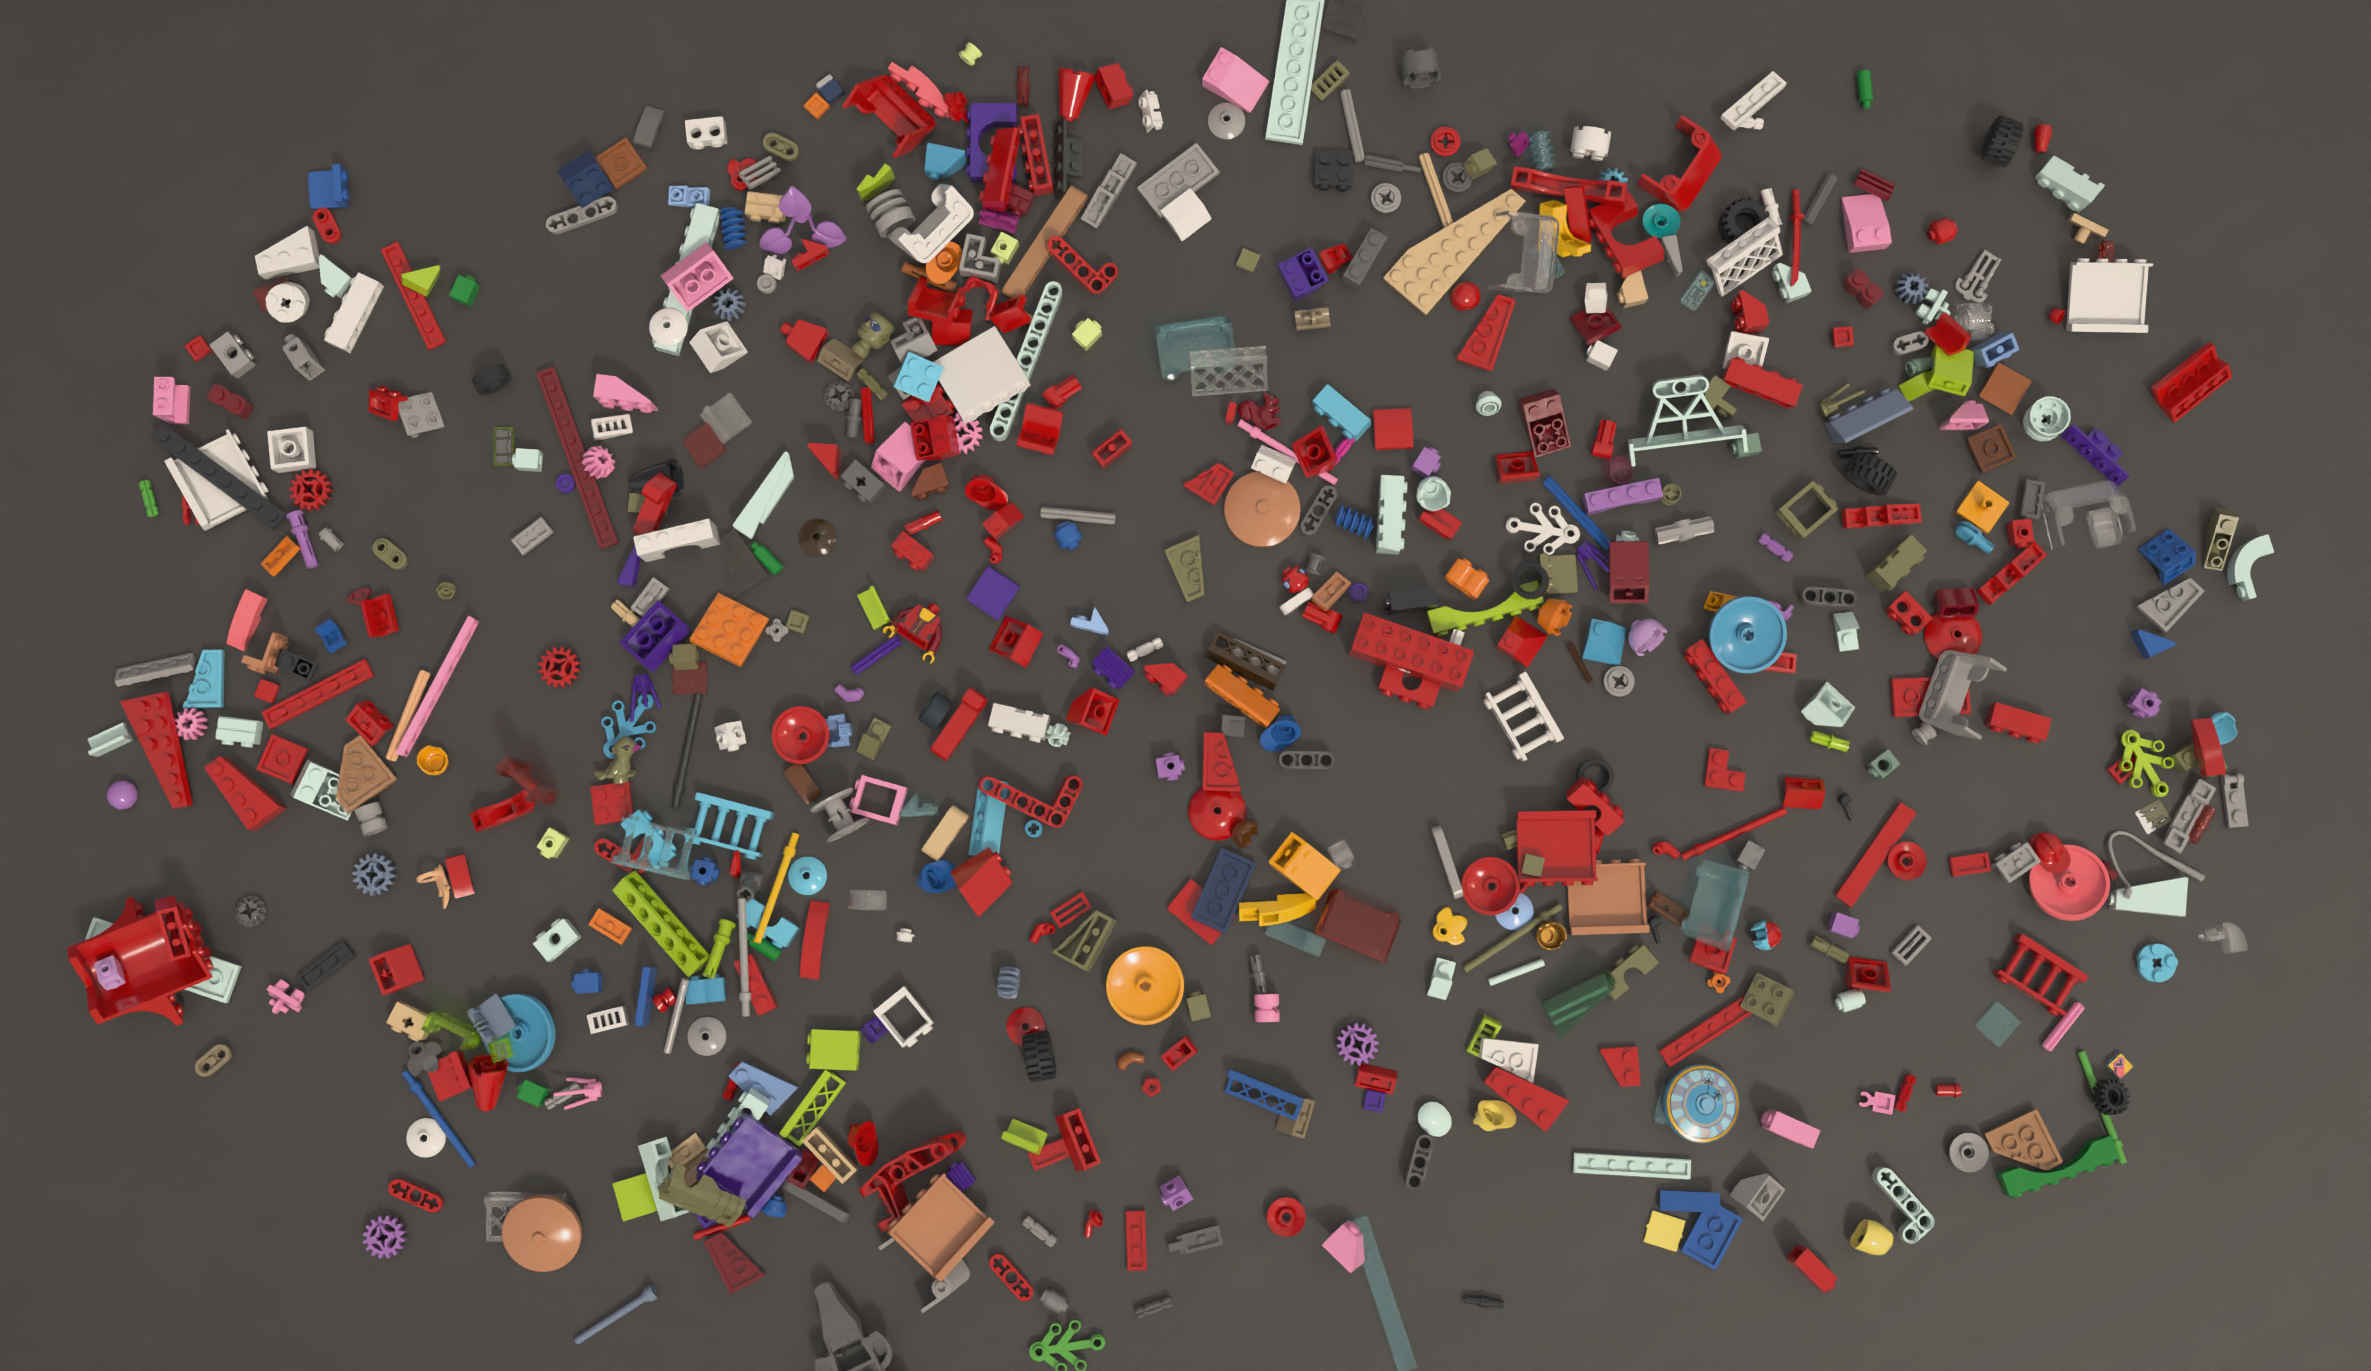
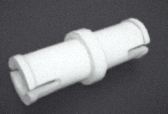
M1772 188L1760 191L1763 203L1766 206L1765 212L1769 211L1770 214L1768 218L1776 225H1782L1778 212L1779 206L1775 202Z

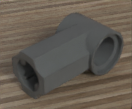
M743 871L737 897L746 898V902L754 899L757 890H761L763 873Z

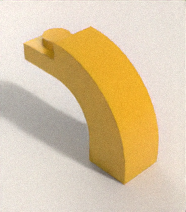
M1556 200L1540 203L1541 229L1545 240L1555 253L1561 257L1570 255L1578 257L1584 253L1591 252V244L1575 238L1570 233L1566 222V204Z

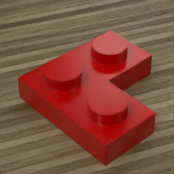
M1708 749L1704 787L1743 792L1746 773L1727 770L1729 751Z

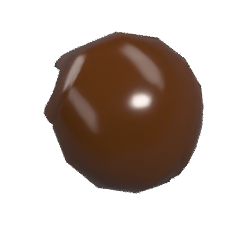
M1253 819L1242 820L1233 828L1232 837L1240 849L1252 843L1251 836L1253 834L1258 835L1257 828L1259 825Z

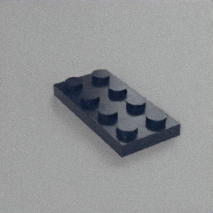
M1221 848L1190 919L1226 934L1256 863Z

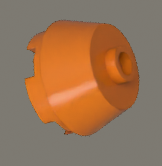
M1549 598L1539 609L1538 624L1549 635L1559 636L1561 634L1560 628L1566 627L1571 618L1572 612L1569 609L1573 605L1567 603V600Z

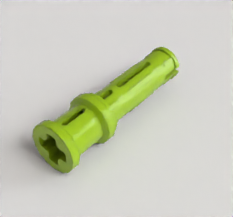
M720 919L718 922L720 925L717 934L713 936L715 942L703 972V976L706 977L708 975L707 978L715 979L725 946L731 941L729 938L736 924L729 920Z

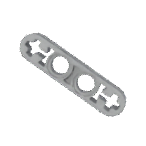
M603 197L584 208L578 206L549 217L546 220V227L552 234H561L615 214L618 210V204L612 197ZM607 202H610V204H613V205H611V209H610V210H608L607 208H603V207H606V206H607V204H606ZM597 205H599L602 208L601 211L603 213H600V210L598 209ZM589 208L596 210L595 215L592 217L586 216V211ZM571 214H576L578 220L575 223H569L568 217ZM561 218H564V221H565V223L567 224V226H565V225L562 223L563 221H562ZM554 221L561 223L557 225V229L551 227Z
M1440 825L1431 827V833L1454 899L1463 897V890L1443 830Z

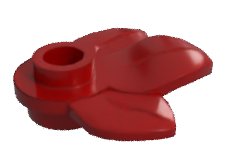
M960 91L951 94L946 93L943 101L949 107L948 114L954 122H959L962 118L965 122L969 123L968 111L965 108L967 100L964 94Z
M734 158L729 161L727 172L731 176V185L734 189L743 191L747 188L743 181L738 182L737 179H741L739 176L741 171L756 164L754 158H747L741 163ZM760 175V176H758V177H756V178L750 180L749 182L751 183V182H753V181L759 179V178L762 177L763 175Z

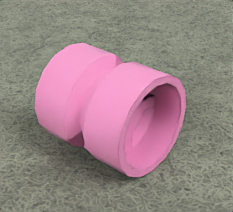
M1279 994L1254 995V1005L1257 1007L1255 1022H1279L1280 1012L1276 1009L1279 1005Z

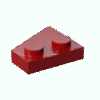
M1218 463L1191 481L1186 482L1183 487L1215 506L1235 473Z
M1637 1046L1599 1049L1600 1054L1608 1064L1607 1066L1615 1076L1620 1087L1641 1086Z

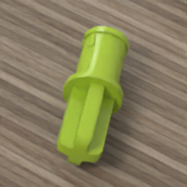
M1813 731L1810 736L1811 742L1826 746L1827 749L1833 748L1846 753L1849 748L1847 745L1850 744V741L1834 737L1833 734L1827 735Z

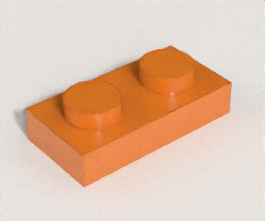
M286 536L261 562V565L269 574L275 577L301 548L291 538Z
M598 908L588 924L620 945H623L633 929L601 908Z

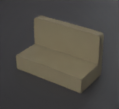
M833 338L823 346L817 361L846 381H850L856 368L864 361V358Z
M1304 1098L1305 1100L1297 1121L1279 1115L1276 1130L1304 1139L1315 1101ZM1290 1102L1285 1104L1284 1107L1288 1114L1294 1115L1297 1105Z

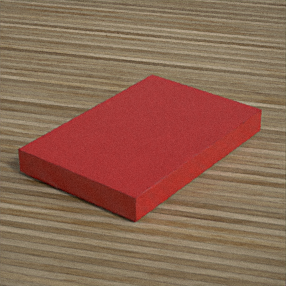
M1190 879L1167 907V910L1212 945L1221 933L1190 919L1203 890L1202 887Z

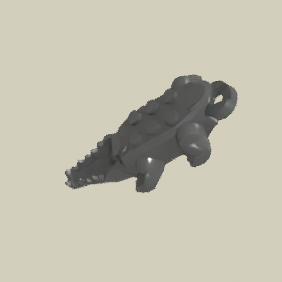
M824 1280L817 1283L813 1288V1294L818 1304L821 1335L828 1350V1356L815 1360V1370L886 1371L885 1368L892 1359V1350L888 1341L878 1331H874L869 1337H865L862 1332L860 1318L841 1298L831 1281ZM840 1348L842 1352L837 1353L836 1350Z

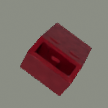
M1554 388L1518 399L1521 417L1535 458L1571 447L1560 394Z
M1610 541L1607 591L1609 603H1648L1649 542Z

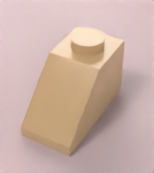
M1641 270L1627 276L1617 293L1618 302L1622 303L1623 308L1644 304L1648 300Z

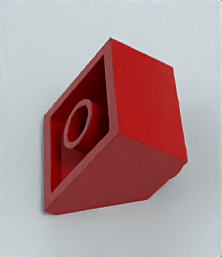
M1005 616L989 650L1018 665L1027 667L1040 643L1043 633L1029 624Z

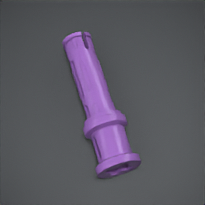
M303 510L293 511L286 514V518L290 520L291 532L293 535H296L306 568L317 567L319 564L307 533L309 527L305 525L302 516L304 514Z

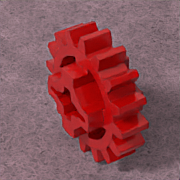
M312 469L309 470V474L304 470L302 471V476L296 474L297 480H291L294 487L289 488L290 491L294 492L290 496V498L296 499L294 504L300 505V508L303 510L307 508L309 511H313L314 507L320 510L321 504L327 506L325 500H331L328 493H333V490L328 488L332 485L331 482L327 481L328 477L322 475L320 471L315 473ZM308 486L312 487V491L315 495L310 493L311 491L309 490L310 488Z
M553 647V652L546 650L547 656H541L544 661L543 663H538L542 667L538 673L544 674L541 679L543 681L548 680L547 685L551 686L553 684L554 688L558 689L560 684L562 688H566V683L573 685V678L578 680L575 674L581 672V670L577 669L581 662L575 661L578 658L576 654L571 656L572 650L568 649L566 651L565 647H561L559 651L557 647ZM564 655L566 658L559 659L557 656ZM558 664H561V665H562V666H561V669H562L561 671H558V670H557V669H558V666H557ZM560 676L562 680H554L553 677Z

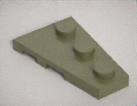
M1198 535L1164 550L1187 603L1205 595L1200 539Z

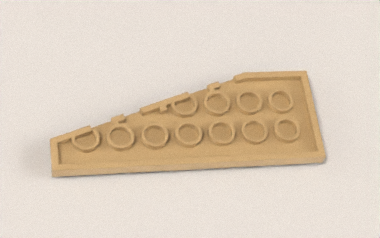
M1512 189L1508 190L1408 249L1384 276L1383 280L1426 316L1523 206L1525 200Z

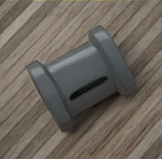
M1309 553L1308 556L1310 558L1304 572L1319 577V571L1322 562L1325 561V557Z

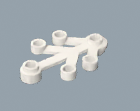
M1538 503L1532 504L1529 511L1532 515H1535L1541 525L1523 523L1515 517L1508 519L1505 524L1506 530L1512 534L1517 533L1519 530L1541 533L1533 540H1528L1524 544V550L1529 553L1533 552L1536 546L1552 535L1559 536V538L1553 543H1547L1543 547L1544 554L1548 553L1545 550L1547 546L1552 548V552L1548 553V556L1552 555L1555 549L1564 543H1575L1580 536L1579 529L1574 525L1566 523L1557 506H1552L1548 511V515L1556 520L1560 528H1554L1542 513V507ZM1537 506L1539 511L1533 512L1532 507ZM1556 509L1558 514L1552 515L1551 510ZM1511 522H1516L1517 527L1512 528L1510 525ZM1567 531H1572L1574 536L1569 537ZM1531 543L1533 545V549L1529 550L1527 548V544Z

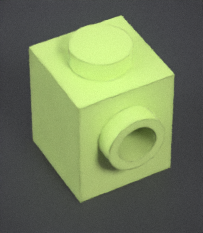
M1001 232L991 249V255L993 258L1000 259L1001 264L1006 263L1009 265L1019 247L1018 240Z
M1087 318L1076 325V330L1072 333V337L1087 351L1102 336V331L1100 330L1102 327L1095 320L1091 321Z
M549 827L537 848L541 850L540 854L548 859L551 857L558 858L570 838Z

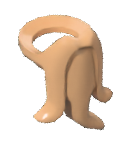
M439 864L434 871L424 873L418 876L416 880L418 883L436 881L439 897L443 896V909H445L449 902L450 886L444 869Z

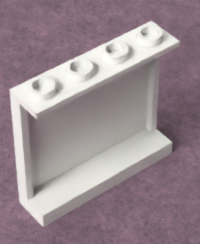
M2078 258L2077 262H2071L2066 331L2148 333V325H2144L2148 267L2153 266V264L2146 263L2144 259H2134V263H2127V259H2115V263H2108V259H2096V262H2089V259Z
M995 326L934 361V363L944 367L939 377V382L965 424L974 421L981 414L991 411L998 404L1008 401L1015 394L1024 392L1027 387L1031 386L1027 376Z
M226 430L227 435L198 448L266 500L268 499L265 494L268 490L263 482H258L256 477L259 474L254 465L249 466L247 461L250 458L245 449L240 450L238 445L241 442L235 433L231 434L229 430ZM169 458L164 461L204 531L246 511L244 507L179 459L173 460Z

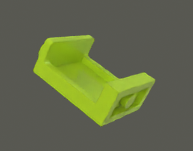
M1935 345L1931 352L1933 369L1932 375L1928 380V387L1965 396L1972 384L1974 351L1965 349L1948 356Z
M812 1029L811 1033H808V1045H811L810 1052L807 1053V1064H810L809 1069L859 1070L861 1031Z

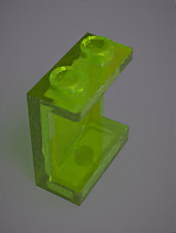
M442 1011L430 1012L421 1029L427 1033L439 1032L441 1027H444L464 1037L460 1047L462 1050H470L477 1047L482 1039L480 1034L476 1032V1028Z

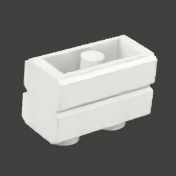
M1261 445L1251 469L1261 471V473L1286 484L1296 459Z

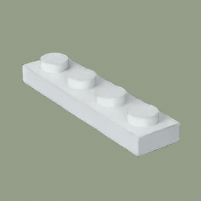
M1772 71L1724 112L1720 119L1731 129L1736 130L1785 88L1787 83Z

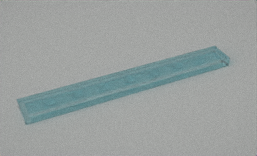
M1366 1215L1351 1220L1350 1222L1355 1223L1363 1234L1365 1262L1362 1265L1397 1370L1408 1371L1417 1368L1368 1217Z

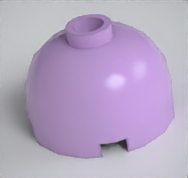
M1654 619L1636 620L1631 625L1629 632V645L1638 656L1645 655L1644 651L1648 649L1651 652L1664 640L1665 636L1663 633H1667V630Z

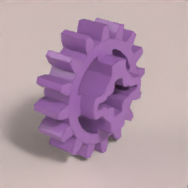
M1354 1023V1028L1347 1025L1348 1031L1341 1030L1343 1036L1337 1037L1341 1043L1337 1044L1336 1047L1342 1049L1338 1054L1345 1055L1344 1061L1349 1058L1351 1065H1353L1354 1061H1357L1358 1066H1360L1362 1060L1367 1064L1368 1057L1374 1059L1372 1052H1378L1374 1045L1379 1044V1042L1374 1041V1038L1377 1036L1376 1034H1370L1372 1028L1365 1030V1024L1358 1028V1024ZM1355 1031H1361L1365 1033L1366 1036L1359 1037L1357 1036ZM1349 1035V1044L1345 1046V1039ZM1353 1036L1358 1041H1362L1360 1045L1361 1051L1356 1047L1353 1048L1352 1045L1355 1044ZM1370 1042V1049L1366 1054L1365 1047ZM1354 1051L1360 1057H1352L1348 1053Z
M383 1215L378 1216V1220L372 1219V1225L368 1224L365 1226L368 1232L363 1233V1236L367 1237L363 1243H368L369 1245L366 1251L372 1249L371 1255L375 1256L378 1254L379 1259L384 1256L390 1258L392 1254H399L398 1249L404 1248V1245L401 1243L407 1241V1238L403 1237L407 1230L401 1229L404 1223L397 1224L399 1218L391 1220V1215L386 1216L385 1219ZM376 1227H377V1232H376V1234L373 1236L374 1230H375ZM382 1235H387L388 1238L383 1239ZM395 1238H397L396 1243L393 1246V1241L395 1240Z

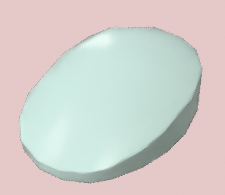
M1437 1102L1425 1103L1418 1112L1420 1126L1432 1136L1440 1137L1445 1135L1451 1128L1452 1122L1449 1112L1443 1105Z

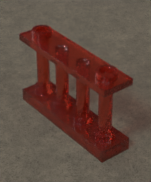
M507 755L493 769L499 775L513 778L529 793L525 798L527 802L546 806L547 804L551 805L557 799L556 795L559 791L542 786L529 773L528 769L531 765L525 760Z

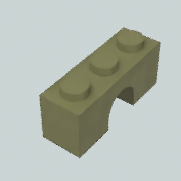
M1636 944L1628 951L1629 955L1625 959L1623 957L1619 958L1613 964L1615 967L1611 971L1607 969L1599 976L1600 980L1597 983L1611 1000H1616L1630 988L1624 981V973L1628 968H1635L1641 975H1645L1659 963L1645 945L1638 946Z

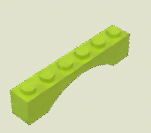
M1536 580L1522 584L1520 587L1526 592H1533L1539 588V583ZM1514 591L1505 602L1486 611L1463 612L1444 606L1427 611L1426 617L1431 634H1437V637L1449 634L1448 631L1453 629L1465 630L1467 625L1474 624V627L1485 624V620L1492 619L1493 622L1501 620L1503 615L1506 614L1516 616L1521 614V610L1529 609V611L1537 610L1544 603L1542 596L1537 599L1528 600L1520 597Z

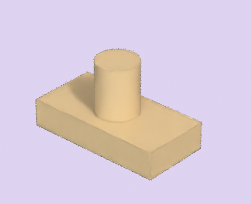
M2076 213L2070 214L2067 220L2080 227L2074 240L2082 244L2085 243L2090 232L2099 237H2105L2109 231Z

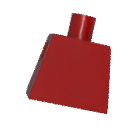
M800 319L797 320L794 326L785 322L780 330L781 333L788 336L786 339L787 346L810 364L813 363L829 335L826 328Z

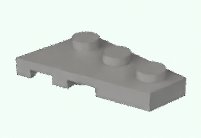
M2189 578L2136 606V608L2165 633L2200 597L2204 590Z

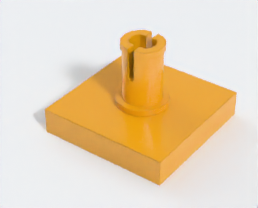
M1977 481L1955 513L1985 534H1988L2010 502L1980 481Z

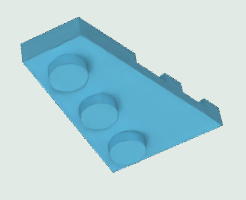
M225 650L202 651L195 670V678L193 683L190 684L188 690L190 692L182 708H224Z

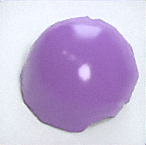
M117 781L107 791L109 804L118 810L131 808L138 799V791L135 785L129 781Z

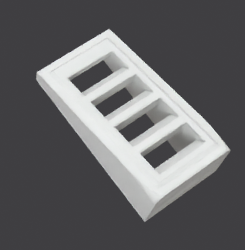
M629 414L591 419L594 441L633 433ZM621 420H624L626 429H622ZM613 422H617L618 430H614ZM609 423L610 431L606 430L605 424ZM598 425L602 427L601 433H599Z
M625 1006L587 1015L591 1034L630 1025ZM615 1012L619 1013L620 1023H617ZM610 1013L612 1016L613 1025H610L608 1014ZM602 1015H604V1018H605V1023H606V1026H605V1027H603V1024H602V1020H601V1016H602ZM594 1017H597L599 1025L597 1029H595Z

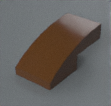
M793 763L783 770L785 776L806 804L822 794V791L802 764Z

